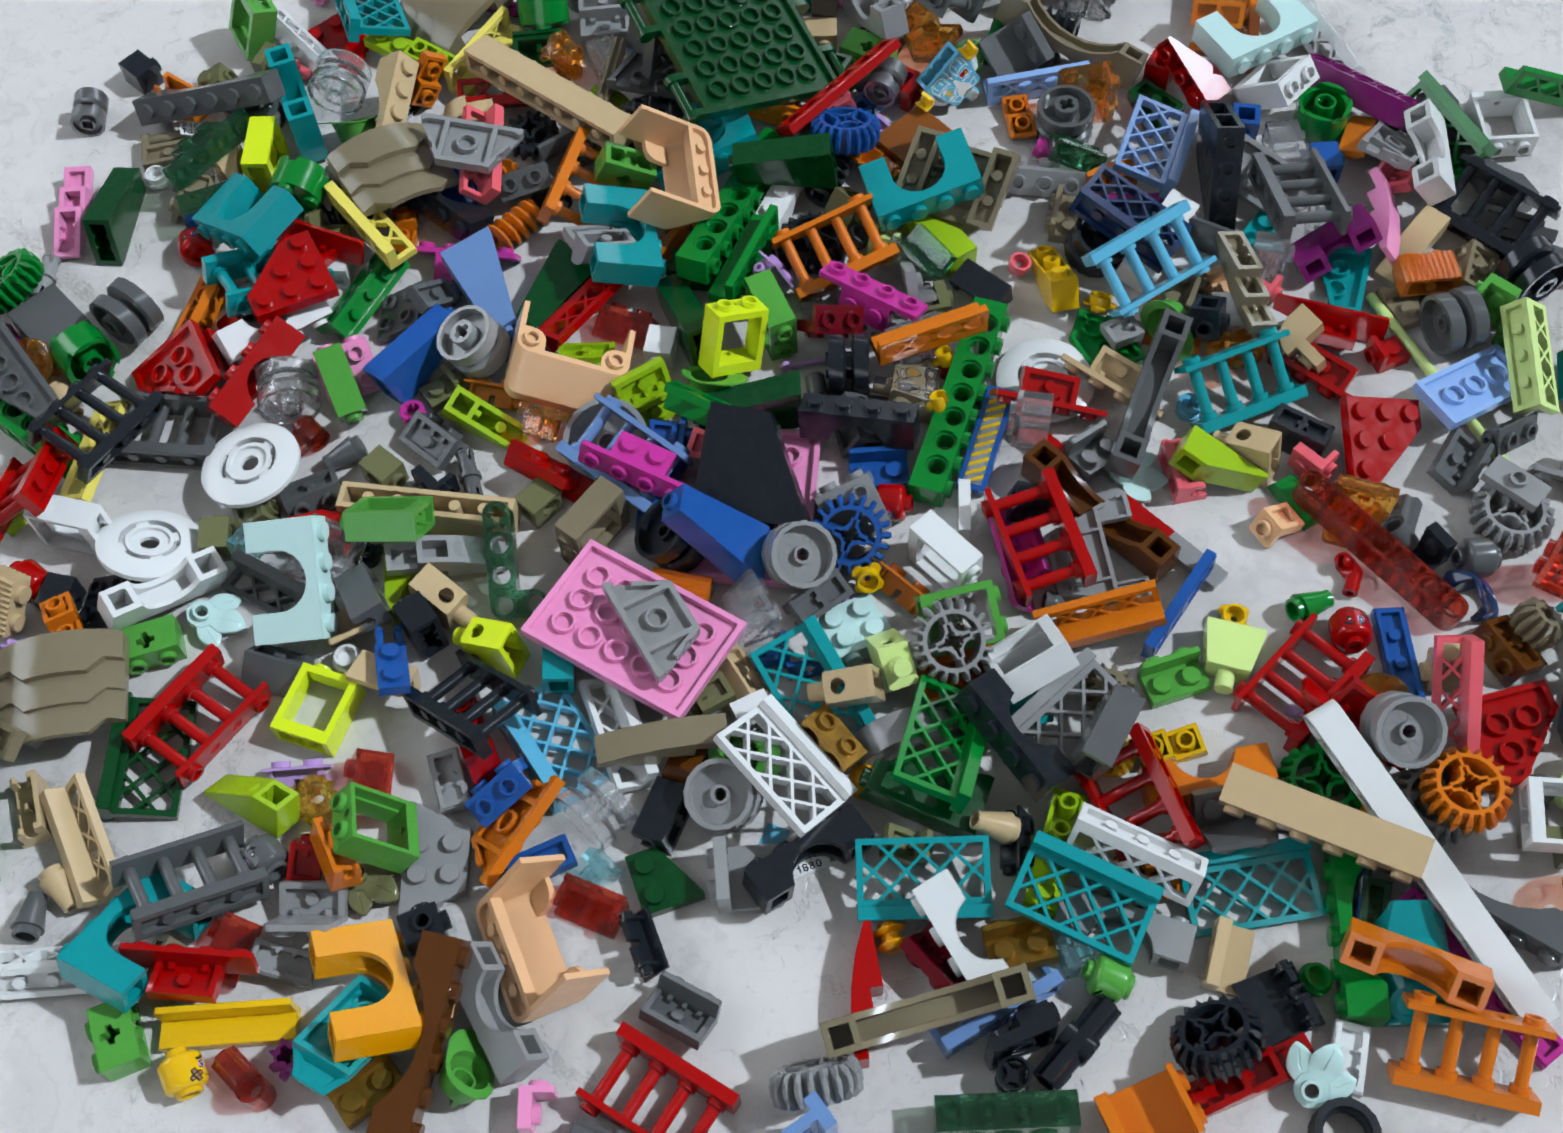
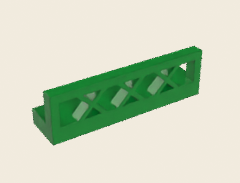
M1523 65L1519 70L1504 67L1498 73L1505 94L1563 108V75Z
M770 204L764 216L753 213L708 292L710 301L740 299L745 290L744 278L753 275L754 265L762 259L758 251L761 250L765 254L771 239L774 238L773 235L779 229L778 206Z
M374 253L331 309L333 313L326 318L328 322L316 330L322 335L333 332L342 341L349 336L359 334L411 264L406 260L390 270L380 257Z
M677 380L667 382L664 391L668 393L663 405L664 409L705 427L711 401L732 405Z

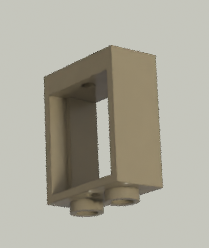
M600 476L554 524L557 535L556 541L560 546L561 557L567 564L570 565L590 539L607 547L629 524L630 517L623 489Z

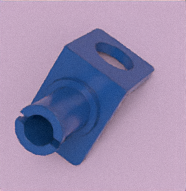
M785 642L780 645L781 648H779V649H783V648H784ZM769 651L760 656L759 659L764 668L779 667L782 654ZM786 655L783 664L784 669H787L788 674L799 676L803 660L791 662L790 656ZM807 661L806 667H815V669L804 671L803 678L822 676L824 669L819 663Z

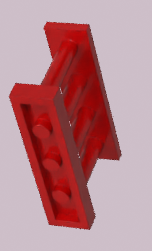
M59 426L53 429L54 432L78 447L79 444ZM45 439L32 459L23 465L15 457H12L0 476V542L13 518L24 509L28 510L35 517L45 511L72 459Z
M1053 466L1041 470V482H1038L1036 487L997 500L994 499L989 487L984 489V501L980 502L984 517L986 519L991 518L1015 578V581H1012L1017 599L1023 598L1026 607L1032 606L1033 594L1031 591L1073 577L1076 580L1081 579L1084 588L1096 584L1098 572ZM1041 497L1043 500L1048 499L1051 508L1048 509L1047 513L1005 526L999 511ZM1050 524L1059 526L1062 535H1059V539L1017 553L1015 552L1011 537ZM1062 550L1065 553L1070 552L1073 560L1070 562V566L1028 580L1026 579L1021 564Z
M1314 613L1305 621L1299 619L1289 632L1292 636L1248 683L1243 680L1232 693L1235 700L1231 709L1234 712H1237L1247 702L1285 731L1284 735L1288 738L1283 749L1288 753L1294 748L1299 750L1301 745L1311 737V731L1304 719L1301 722L1297 720L1292 721L1256 694L1255 691L1266 681L1304 710L1303 714H1308L1314 708L1310 707L1303 700L1301 691L1274 672L1276 668L1285 660L1331 695L1353 674L1362 680L1376 659L1367 651H1364L1358 659L1354 657L1349 658L1314 633L1312 628L1318 617ZM1304 640L1341 667V672L1344 675L1339 680L1336 678L1330 679L1293 650Z
M212 643L121 733L126 745L137 753L142 747L149 746L177 767L178 770L174 775L179 786L183 789L190 782L194 783L202 776L205 767L256 713H261L268 707L272 698L269 686L264 681L253 690L224 669L225 661L222 652ZM210 678L218 679L245 699L233 713L201 690L202 686ZM194 700L223 722L211 736L179 713V709L187 701ZM172 723L201 745L189 759L156 736L157 732L165 724Z
M1139 722L1133 725L1129 733L1132 739L1128 740V745L1121 748L1112 768L1136 755L1137 757L1141 756L1146 766L1142 768V773L1104 794L1097 780L1094 782L1078 772L1073 774L1078 785L1081 788H1085L1092 805L1112 814L1110 805L1148 784L1151 786L1155 785L1160 795L1156 798L1157 801L1123 820L1140 826L1162 813L1169 814L1174 825L1171 826V831L1160 837L1175 844L1178 842L1180 844L1184 843V845L1192 849H1197L1206 844L1149 728ZM1113 849L1116 854L1113 858L1114 861L1121 862L1127 860L1124 852Z
M624 1021L615 1032L621 1043L619 1046L621 1050L592 1094L580 1087L575 1092L579 1101L582 1102L579 1107L585 1113L595 1119L600 1114L627 1133H666L689 1095H694L696 1091L708 1098L706 1101L708 1106L690 1133H707L719 1113L724 1114L726 1110L735 1115L742 1104L738 1093ZM640 1055L650 1061L648 1063L649 1070L619 1113L603 1103V1101L631 1059H636ZM668 1073L678 1079L676 1084L679 1087L648 1132L632 1122L659 1078L661 1076L665 1077Z

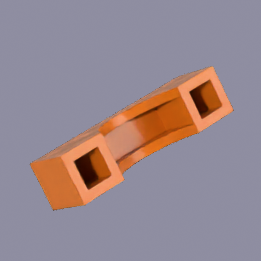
M1267 742L1235 748L1229 761V768L1222 774L1211 778H1199L1182 771L1173 760L1165 761L1189 808H1191L1190 791L1224 785L1233 762L1270 777L1279 778ZM1145 765L1140 766L1137 775L1143 772L1142 768L1146 767ZM1148 784L1139 789L1145 807L1156 802V798L1160 796L1155 785L1151 786Z
M1351 917L1340 946V963L1372 975L1393 973L1413 979L1435 991L1446 1003L1478 1015L1483 1014L1495 985L1493 971L1490 967Z

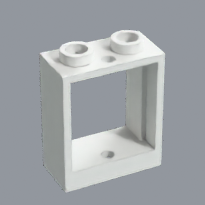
M1310 54L1270 60L1257 66L1231 91L1237 103L1261 105V110L1288 107L1315 83L1320 76Z
M1503 90L1471 92L1463 111L1498 149L1491 158L1531 155L1540 136L1528 100L1505 94ZM1512 116L1517 135H1488L1483 118Z
M55 494L52 495L45 511L39 516L35 517L26 509H24L22 514L45 545L95 557V541L100 535L99 531L102 527L112 522L100 504Z
M930 509L909 527L908 559L943 590L981 581L984 555L933 510ZM978 590L951 597L955 601L965 599L966 597L971 598Z
M1048 614L1043 615L992 645L991 647L994 648L993 653H983V656L989 660L988 665H983L984 670L987 672L995 668L1014 692L1011 698L1012 704L1017 703L1080 666L1068 642Z
M1528 776L1518 785L1522 851L1563 854V839L1547 838L1544 796L1563 797V778Z

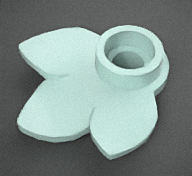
M1145 452L1141 466L1132 480L1109 472V477L1113 483L1121 486L1123 491L1125 490L1130 497L1141 503H1149L1151 501V492L1160 490L1169 481L1163 473L1151 467L1154 461V454L1150 452Z
M220 593L214 595L208 601L197 600L191 603L186 610L188 623L196 628L198 639L205 645L209 646L212 643L219 647L222 634H233L246 630V623L242 615L236 610L240 606L242 598L235 594ZM198 611L207 612L205 616H198L196 613Z
M1298 1041L1291 1045L1286 1058V1069L1295 1080L1293 1084L1294 1097L1303 1107L1317 1109L1328 1100L1338 1097L1347 1098L1353 1092L1357 1079L1348 1073L1342 1072L1344 1057L1338 1043L1324 1045L1315 1050L1313 1054ZM1314 1084L1318 1087L1319 1091L1315 1097H1308L1305 1094V1087L1307 1085Z

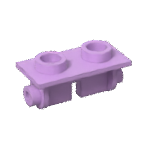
M759 250L758 253L762 259L754 265L753 274L770 269L784 295L789 289L795 293V287L791 283L794 279L782 268L783 264L773 254L768 257Z
M322 758L304 759L303 766L291 767V761L271 762V768L261 769V772H269L270 778L278 780L295 791L296 779H300L301 791L325 790V787L331 786V775L325 774V768L333 767V764H323Z

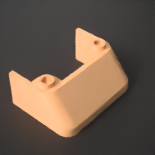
M641 104L618 132L621 136L642 143L645 158L653 164L662 166L665 191L651 187L628 211V217L665 230L711 219L720 210L721 205L710 135L704 128Z
M525 300L515 326L503 384L505 392L512 398L574 414L582 405L594 400L596 393L603 397H607L609 394L616 398L610 381L629 371L636 331H629L620 351H607L603 355L600 365L545 351L546 337L544 333L535 327L526 325L531 301Z
M564 854L520 857L479 901L476 907V921L483 941H492L506 969L499 986L510 1016L516 1023L532 1022L585 999L611 974L608 967L585 971L581 966H572L568 969L565 966L546 913L553 906L556 899V890L550 876L566 860Z

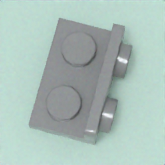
M909 258L899 260L904 294L914 296L928 306L932 301H936L937 297L930 282L923 283L918 267L913 266Z

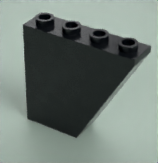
M1201 100L1196 158L1204 219L1235 231L1246 127L1228 100Z
M711 401L694 489L770 526V530H773L775 525L801 520L811 521L775 415L766 411Z

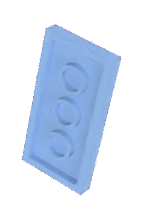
M1497 343L1415 382L1411 390L1451 431L1512 401L1505 350Z

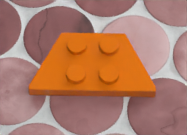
M550 776L549 782L541 783L537 779L530 780L533 787L488 827L484 828L480 825L471 837L472 848L475 850L476 865L482 868L483 872L479 880L490 889L497 882L514 856L521 851L523 843L533 829L541 823L543 815L566 784L558 776Z

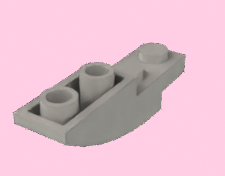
M424 535L417 542L384 543L386 576L418 574L428 562L440 572L447 571L448 576L508 571L504 541L466 535Z

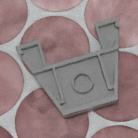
M1125 490L1118 492L1104 503L1101 502L1092 507L1090 511L1078 518L1075 517L1098 574L1096 584L1085 588L1081 579L1076 580L1075 577L1055 583V590L1062 597L1083 598L1150 580L1148 575L1117 582L1102 525L1131 519L1132 513ZM1058 527L1044 535V543L1059 539V535H1062L1060 528ZM1064 550L1048 555L1052 571L1070 566V562L1073 561L1070 552L1065 553ZM1152 592L1140 594L1137 597L1147 596L1152 594Z

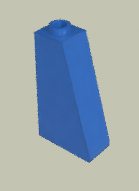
M436 303L364 366L363 370L385 395L401 405L414 398L419 391L418 389L425 384L444 359L437 349V334L440 325L455 309L449 306L445 309Z
M684 483L665 494L662 500L663 512L661 519L664 524L740 587L747 589L765 579L761 552L764 540L769 534L770 526Z

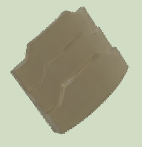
M402 0L403 12L411 29L410 37H405L412 41L419 37L456 56L465 46L461 38L462 35L489 7L497 11L501 6L507 8L513 0Z
M393 123L367 130L347 140L327 156L328 170L365 217L382 212L388 208H394L412 198L443 191L459 185V176L452 168L435 165L423 125L419 123Z
M918 125L896 182L900 188L908 191H922L932 187L941 179L945 167L940 157L935 137L944 134V132ZM969 146L981 174L985 194L927 216L961 229L968 237L979 230L992 232L1000 208H1002L1008 189L1013 183L1021 162L1020 154L994 147L991 153Z
M73 629L32 636L0 650V719L27 732L23 742L25 745L61 737L90 735L100 726L127 722L130 639L123 630Z

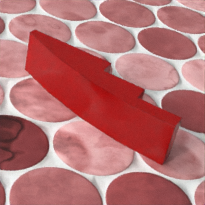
M870 920L863 921L855 952L851 983V1014L874 1008L872 997L883 995V981ZM868 1048L853 1052L854 1057H857L861 1068H869Z
M1302 1032L1273 1047L1271 1045L1266 1047L1267 1051L1262 1053V1062L1253 1063V1072L1242 1071L1241 1079L1236 1076L1229 1077L1227 1084L1222 1079H1217L1213 1085L1207 1078L1200 1082L1196 1079L1189 1083L1191 1089L1186 1092L1192 1104L1199 1102L1206 1117H1211L1294 1080L1286 1069V1058L1291 1045L1295 1041L1302 1043L1312 1054L1314 1049L1305 1033Z

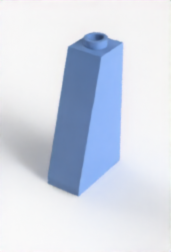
M487 226L442 251L440 255L444 266L470 305H478L486 310L510 334L515 330L517 322L492 233Z

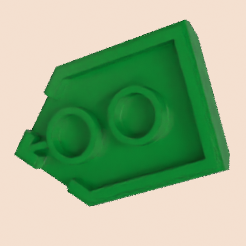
M1079 308L1069 336V342L1084 356L1091 366L1103 345L1112 349L1100 332L1101 323L1116 317L1109 315L1103 317L1091 314L1089 310ZM1136 342L1115 350V352L1139 366L1143 364L1146 357Z

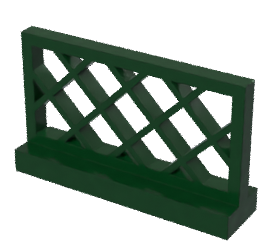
M128 692V721L112 724L95 804L101 820L114 821L115 817L178 820L183 788L179 786L176 777L165 784L157 774L171 763L165 759L152 768L145 761L144 757L154 750L148 746L141 752L136 753L126 745L121 735L139 716L140 707H148L156 698L133 697L132 692ZM187 701L180 709L189 710L187 719L195 724L199 704L195 701ZM169 723L172 730L160 739L166 743L175 735H178L184 742L183 747L177 750V752L189 759L192 738L186 734L184 735L180 729ZM140 761L148 772L133 782L127 776V772L130 767ZM154 777L162 787L146 798L138 787ZM175 786V790H174V793H173V792L171 791V788H173V787ZM133 790L143 800L133 808H120L122 798ZM167 792L173 799L171 810H157L151 803Z

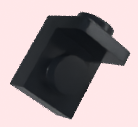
M1435 521L1426 527L1417 547L1404 555L1421 574L1427 575L1448 561L1457 542Z

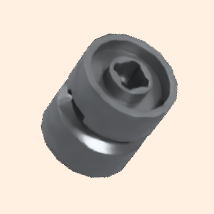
M889 56L873 69L872 74L868 78L864 86L865 97L879 107L893 105L907 78L908 71L906 66L894 57Z
M82 87L75 92L70 125L77 133L83 136L94 137L101 135L105 131L109 106L107 95L93 87Z

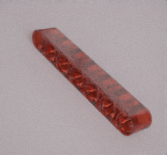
M1312 469L1301 473L1291 493L1293 501L1436 628L1450 631L1460 623L1469 609L1468 602L1461 594L1322 473ZM1374 547L1379 548L1382 552L1377 551ZM1397 567L1403 569L1406 573L1401 572ZM1421 588H1424V589L1427 590L1430 594L1425 593ZM1445 609H1448L1454 615L1449 614Z

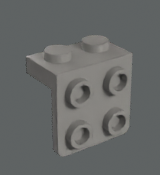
M860 468L845 475L847 481L839 485L832 481L818 488L820 494L814 497L818 508L822 507L829 511L830 509L826 505L828 499H831L835 505H839L837 502L839 494L843 495L845 502H849V494L854 493L855 502L859 503L862 495H866L865 506L869 507L873 500L877 502L876 507L873 509L875 514L881 509L885 510V515L879 518L880 522L890 520V526L882 528V531L891 528L892 521L874 485L875 480L870 470L863 473ZM854 510L840 511L832 516L829 521L842 524L848 523L853 516ZM863 514L860 526L864 532L873 537L876 535L875 527L872 521ZM854 520L852 527L848 531L842 530L843 535H846L845 539H847L846 548L854 537L859 538V533H855L857 529L854 528L856 520ZM830 532L837 547L840 549L841 540Z
M725 835L713 836V848L707 849L708 869L714 868L715 880H709L710 899L717 900L719 913L761 910L742 885L744 870L755 858L761 857L763 859L770 855L778 844L768 843L727 847Z
M326 880L279 882V916L264 923V931L274 932V937H291L295 935V932H307V937H310V931L320 930L327 932L331 928L338 927L348 921V888L330 892Z

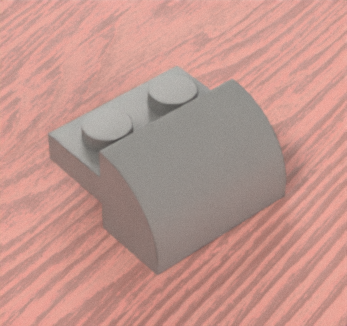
M578 0L582 44L613 41L616 36L624 37L627 40L629 15L621 9L617 0Z
M602 224L566 226L563 228L562 237L573 251L571 261L576 265L589 264L595 242L632 244L637 242L627 228L618 229L616 226Z

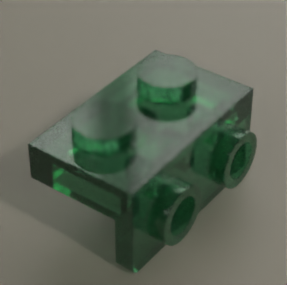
M1054 131L1047 138L1048 160L1080 172H1086V174L1107 161V154L1100 152L1098 147Z

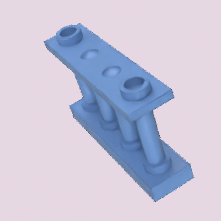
M596 393L594 398L603 406L577 442L573 441L570 446L561 440L555 450L597 480L600 476H603L623 489L626 501L642 513H645L653 505L654 495L641 490L637 493L630 488L631 484L616 480L606 473L589 468L579 462L578 455L581 442L583 440L592 442L610 416L614 414L625 421V423L606 449L609 451L623 430L632 434L636 429L648 437L646 441L677 454L676 461L667 475L669 476L680 460L689 467L694 465L693 460L688 456L690 450L678 441L674 445L623 411L621 409L623 404L613 396L608 394L605 398Z

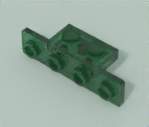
M244 108L237 109L222 122H203L196 128L197 133L192 137L183 138L176 144L178 148L171 152L175 159L164 167L162 171L177 191H182L245 140L250 117Z

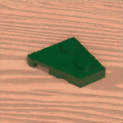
M1147 78L1128 91L1127 99L1132 109H1134L1139 94L1184 112L1185 104ZM1141 105L1146 115L1153 113L1151 109ZM1170 117L1166 118L1169 123H1171L1174 120ZM1158 120L1151 121L1155 129L1162 127ZM1140 123L1143 130L1147 131L1143 123Z
M656 846L625 857L641 908L648 906L652 918L706 899L704 891Z

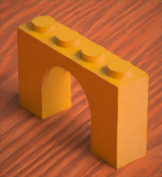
M392 919L334 927L327 932L320 930L310 931L308 954L314 980L347 974H365L381 981L389 991L382 1000L375 1004L329 1012L327 1035L334 1063L418 1048L424 1012H418L416 1006L418 1004L416 984H410V962L408 957L403 958L402 934L400 931H395Z

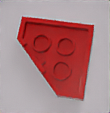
M338 13L308 30L317 41L340 61L334 74L343 83L364 71L366 64L365 56L366 52H369V48L365 47L363 39L367 35L360 34L359 43L349 42Z
M306 230L280 240L250 290L247 299L258 324L267 319L272 320L276 316L280 317L339 296V291L309 231Z
M192 319L185 322L131 372L139 391L152 393L156 390L161 394L203 396L222 379L200 326Z
M1360 396L1342 397L1339 399L1347 483L1348 485L1358 486L1380 484L1422 429L1419 400Z
M1544 679L1482 696L1480 739L1482 757L1487 759V757L1494 755L1493 764L1495 766L1504 765V771L1501 775L1511 777V782L1508 785L1510 788L1518 787L1520 783L1530 776L1536 757L1540 753L1548 734L1549 726L1559 707ZM1452 706L1451 708L1457 718V709Z

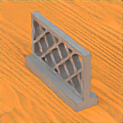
M1089 647L1085 648L1076 657L1080 666L1045 685L1011 716L1016 727L1024 736H1035V742L1041 744V737L1058 738V748L1063 754V738L1079 739L1086 727V717L1090 718L1093 714L1091 711H1086V696H1104L1108 692V686L1112 688L1115 684H1119L1095 660L1097 655ZM1094 671L1102 679V690L1085 689V677L1090 672ZM1080 683V689H1073ZM1066 695H1080V711L1063 710V697ZM1058 703V710L1051 709ZM1044 715L1058 716V732L1041 731L1040 719ZM1063 716L1080 717L1081 733L1063 732ZM1035 724V730H1029ZM1064 754L1065 757L1069 760L1071 755Z

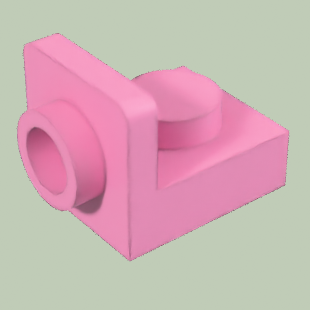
M531 1080L528 1082V1085H519L516 1128L519 1133H536V1125L542 1124V1104L537 1103V1101L558 1100V1092L554 1085H549V1081Z

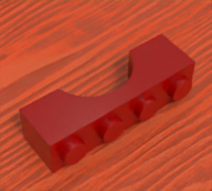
M276 316L273 321L267 319L258 330V333L262 335L256 344L251 341L240 354L244 357V360L239 366L232 364L223 376L228 381L222 389L216 386L206 399L210 403L206 410L234 430L238 428L255 405L247 387L250 371L265 361H281L286 363L306 337L279 316Z

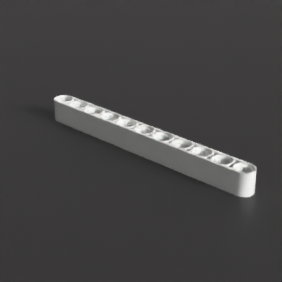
M1334 699L1327 701L1303 716L1311 733L1370 815L1435 839L1344 710ZM1435 840L1422 878L1417 883L1429 900H1431L1470 958L1476 963L1492 968L1495 983L1493 990L1511 1015L1524 1017L1525 1013L1535 1014L1546 1018L1549 1024L1560 1018V1013L1550 997L1438 841Z

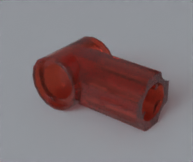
M304 415L293 424L291 433L299 444L301 457L309 451L318 452L329 443L330 434L311 415Z
M235 1045L223 1049L214 1058L211 1068L244 1105L254 1112H263L274 1104L277 1096L274 1085L256 1069ZM261 1086L259 1094L254 1098H250L253 1089Z

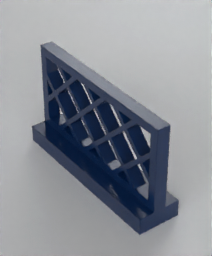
M1102 163L1087 184L1080 190L1068 210L1111 240L1150 218L1151 216H1149L1147 209H1152L1158 213L1167 207ZM1101 174L1111 180L1112 184H1104ZM1107 192H1116L1118 200L1109 199ZM1124 193H1129L1135 200H1126ZM1130 208H1138L1141 216L1132 215ZM1183 220V223L1189 232L1193 226L1185 220ZM1166 224L1162 226L1163 232L1159 236L1170 258H1172L1181 243L1176 233L1172 232L1171 228ZM1143 237L1135 242L1137 246L1135 250L1141 262L1159 274L1163 268L1148 240L1145 241Z

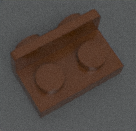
M1508 615L1484 621L1471 634L1485 641L1484 663L1505 688L1512 686L1520 677L1538 672L1548 664L1536 649L1531 648L1526 641L1522 642V638L1515 634V628L1510 625L1509 621L1511 618Z

